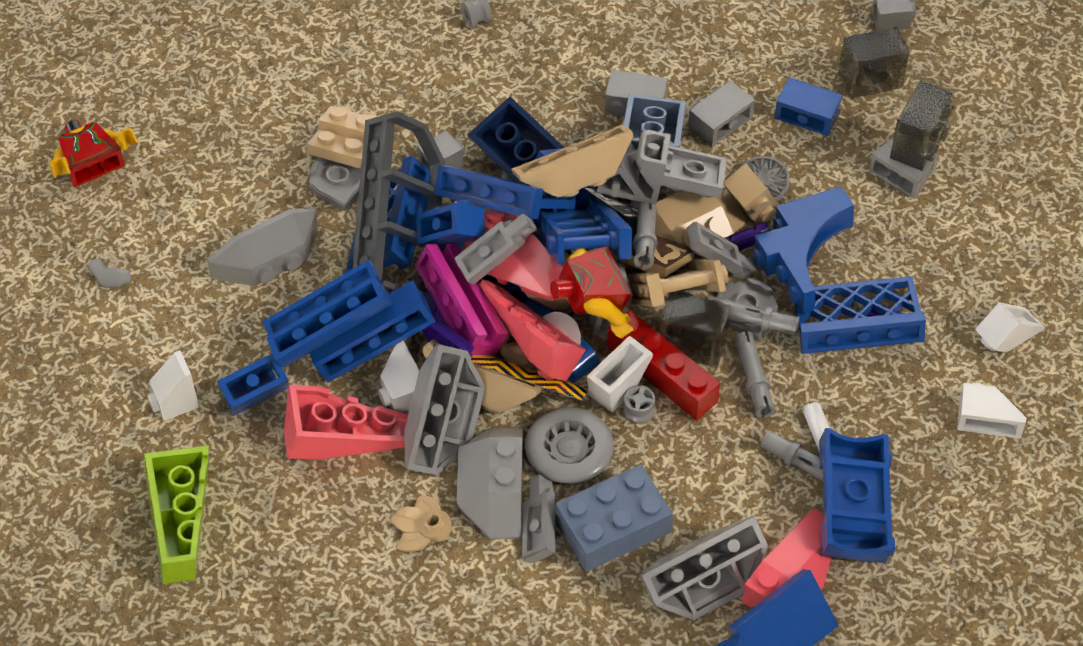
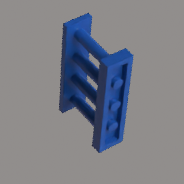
M597 196L589 197V206H586L584 210L546 213L544 209L540 208L538 219H532L537 227L533 234L558 264H565L564 250L608 247L619 259L632 258V228L610 205Z

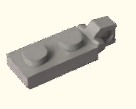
M521 214L514 221L510 219L505 223L500 221L455 257V261L467 282L474 285L517 251L525 243L524 239L530 236L537 227L532 219L525 214Z
M693 222L687 227L689 246L696 255H702L711 260H720L721 265H725L726 269L739 279H746L753 272L757 271L755 262L739 253L737 245L698 222Z
M540 474L530 478V497L522 503V558L528 563H535L555 554V493L552 481L542 477Z

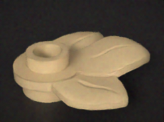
M419 496L415 507L407 506L400 508L391 516L394 526L403 532L396 547L397 550L402 552L422 550L430 541H442L451 532L452 521L449 515L442 511L440 503L430 496Z

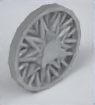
M758 156L745 161L740 166L742 167L746 163L768 188L777 202L787 193L790 186L789 171L778 159L769 156Z

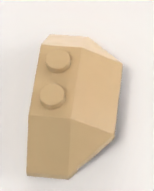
M623 124L611 130L512 168L513 175L520 181L531 186L543 188V191L558 198L575 196L579 193V189L587 186L596 187L602 185L607 181L606 178L616 174L631 143L633 132Z
M682 190L656 203L655 235L689 248L687 227L693 222L702 224L723 238L735 233L746 223L738 202L731 193L725 190L722 191L720 199L715 197L706 198L697 193Z
M432 339L423 347L422 352L426 359L434 346L440 344L435 339ZM474 364L485 385L481 407L486 411L501 413L536 397L545 389L544 387Z

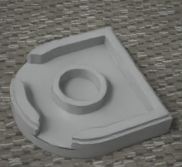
M319 157L309 170L310 187H312V191L319 198L346 211L359 196L361 169Z
M747 278V281L734 283L731 281L725 285L726 291L719 292L716 298L762 309L771 307L774 308V312H777L778 308L773 290L762 281ZM706 315L739 333L745 332L746 336L747 332L753 333L754 340L757 342L760 341L766 332L762 331L759 326Z

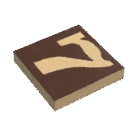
M634 235L632 236L631 259H619L613 252L612 256L614 260L648 273H659V277L665 278L693 260L694 252L687 246L655 235L658 245L654 251V264L650 268L642 269V260L640 267H637L634 262Z

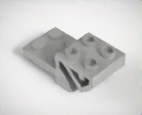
M646 130L640 135L638 149L635 148L632 142L630 143L616 174L606 178L607 181L598 186L597 192L604 193L613 198L621 197L634 200L639 204L648 201L649 204L654 203L656 205L662 185L675 191L684 190L697 193L702 197L720 199L723 191L727 158L669 145L670 134Z

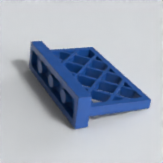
M412 155L404 158L402 167L398 171L429 184L430 170ZM390 181L389 194L390 192L392 194L388 199L387 221L417 232L416 214L423 213L426 196ZM386 233L383 268L394 264L400 269L410 267L416 244ZM355 234L348 259L346 272L352 270L353 268Z
M441 164L438 167L434 191L435 195L455 200L471 201V204L517 216L525 214L531 219H538L540 208L574 209L576 202L574 199L558 198L545 193L543 188Z
M913 276L814 286L815 299L817 300L814 311L803 314L798 305L794 304L795 314L800 317L798 330L802 354L925 342L926 318L924 311L921 312ZM907 287L908 292L903 297L891 292L897 288ZM873 291L878 295L873 300H870L861 294ZM842 294L847 298L842 303H839L831 297ZM886 298L896 304L891 309H887L879 303ZM854 301L865 306L860 312L849 308ZM824 304L835 309L830 315L818 311ZM872 307L875 308L877 313L882 315L866 317L871 312ZM902 307L912 311V313L897 314L896 312ZM841 313L852 318L835 320ZM811 316L821 321L805 323Z

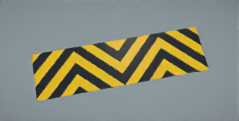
M473 355L471 357L473 364L579 400H583L589 390L563 380H546L536 371L489 355Z

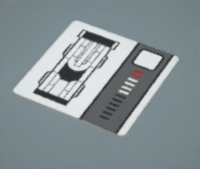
M585 188L623 215L638 217V209L622 198H613L604 193L597 192L598 188Z

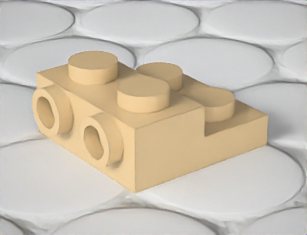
M330 106L319 119V130L307 143L306 154L361 169L365 120L377 116L374 114L355 113L345 106Z

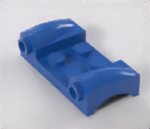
M825 428L819 440L820 469H823L824 521L821 525V556L885 563L889 556H893L895 551V538L892 537L890 491L892 453L889 451L888 435L881 434L867 438H853L841 435L833 429Z

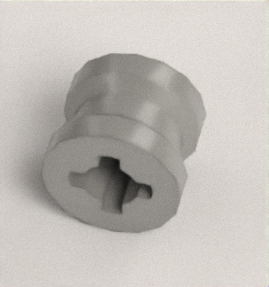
M466 0L461 2L463 18L470 28L476 27L481 21L485 23L492 21V12L487 0H474L471 2Z
M643 385L629 388L624 395L625 417L630 422L636 424H643L652 419L655 406L653 391Z

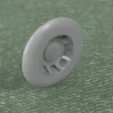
M576 407L557 408L541 415L531 425L525 439V452L532 467L547 479L559 483H579L597 476L609 464L614 450L613 437L606 423L594 413Z

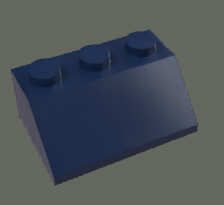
M511 97L506 99L467 134L514 182L522 184L524 182L513 175L512 168L535 160L539 151L565 148Z

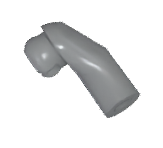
M94 259L88 265V268L102 287H121L122 285L129 284L131 280V274L127 269L106 268L101 259Z

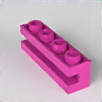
M426 244L415 267L448 327L473 345L472 355H496L508 332L491 302L479 286V281L474 285L467 282L456 263L455 257L461 253L457 244H447L441 253L437 244Z

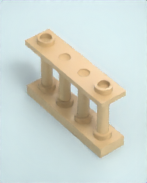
M693 259L688 262L690 270L673 273L665 278L659 277V273H627L626 276L633 295L630 304L648 307L665 305L664 297H667L668 293L688 288L724 292L726 291L725 284L728 283L727 269L725 265H721L720 260Z

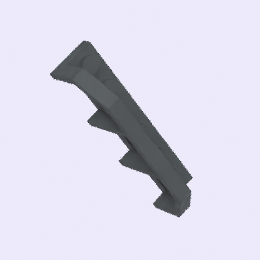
M398 111L365 120L353 268L367 260L372 262L388 293L401 286L382 280L386 233L423 248L426 246L417 244V232L387 221L390 181L428 196L427 211H430L434 207L442 206L443 196L435 195L434 191L439 164L445 165V160L427 124ZM395 124L414 132L430 164L429 184L398 170L391 169ZM421 276L414 280L420 291L426 286Z

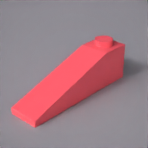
M491 209L488 213L484 214V233L488 232L500 221L505 223L510 219L514 221L518 217ZM531 234L524 239L525 243L517 251L487 274L496 277L498 283L506 285L510 282L521 286L523 292L552 301L554 298L550 293V283L559 280L563 267L548 254L547 249ZM476 240L466 242L461 252L464 251L471 244H473Z
M482 280L479 286L527 359L538 368L537 373L549 381L554 379L567 381L586 349L499 284Z
M289 385L284 425L287 459L322 460L404 448V430L408 414L380 405L375 408L358 403V398L348 396L347 399L329 394L330 389L321 386Z
M813 508L761 562L744 584L742 597L744 604L753 608L802 569L811 570L821 591L823 590L832 559L830 556H821V525L824 521V513Z

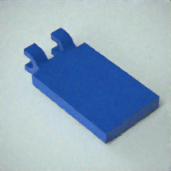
M802 569L732 623L729 628L733 635L716 646H814L839 625L811 570Z

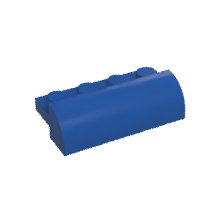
M367 260L262 322L268 334L266 339L274 358L281 367L285 368L393 306L390 294L384 288L375 266L370 260Z

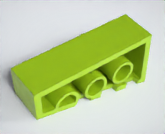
M209 445L145 453V478L162 584L196 580L209 470Z

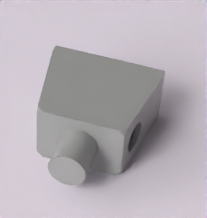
M903 131L872 153L869 171L915 199L936 167L939 154L935 148L938 144L937 138L930 132H925L918 138L908 131Z

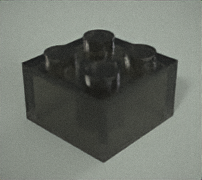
M898 27L880 29L843 38L838 75L849 99L903 88L910 51Z
M920 80L897 119L890 159L923 171L928 161H934L939 150V141L944 142L950 131L951 126L947 123H949L955 106L951 105L953 92Z
M670 292L661 317L660 335L695 363L718 368L728 340L731 305L724 304L718 300L693 296L687 292Z

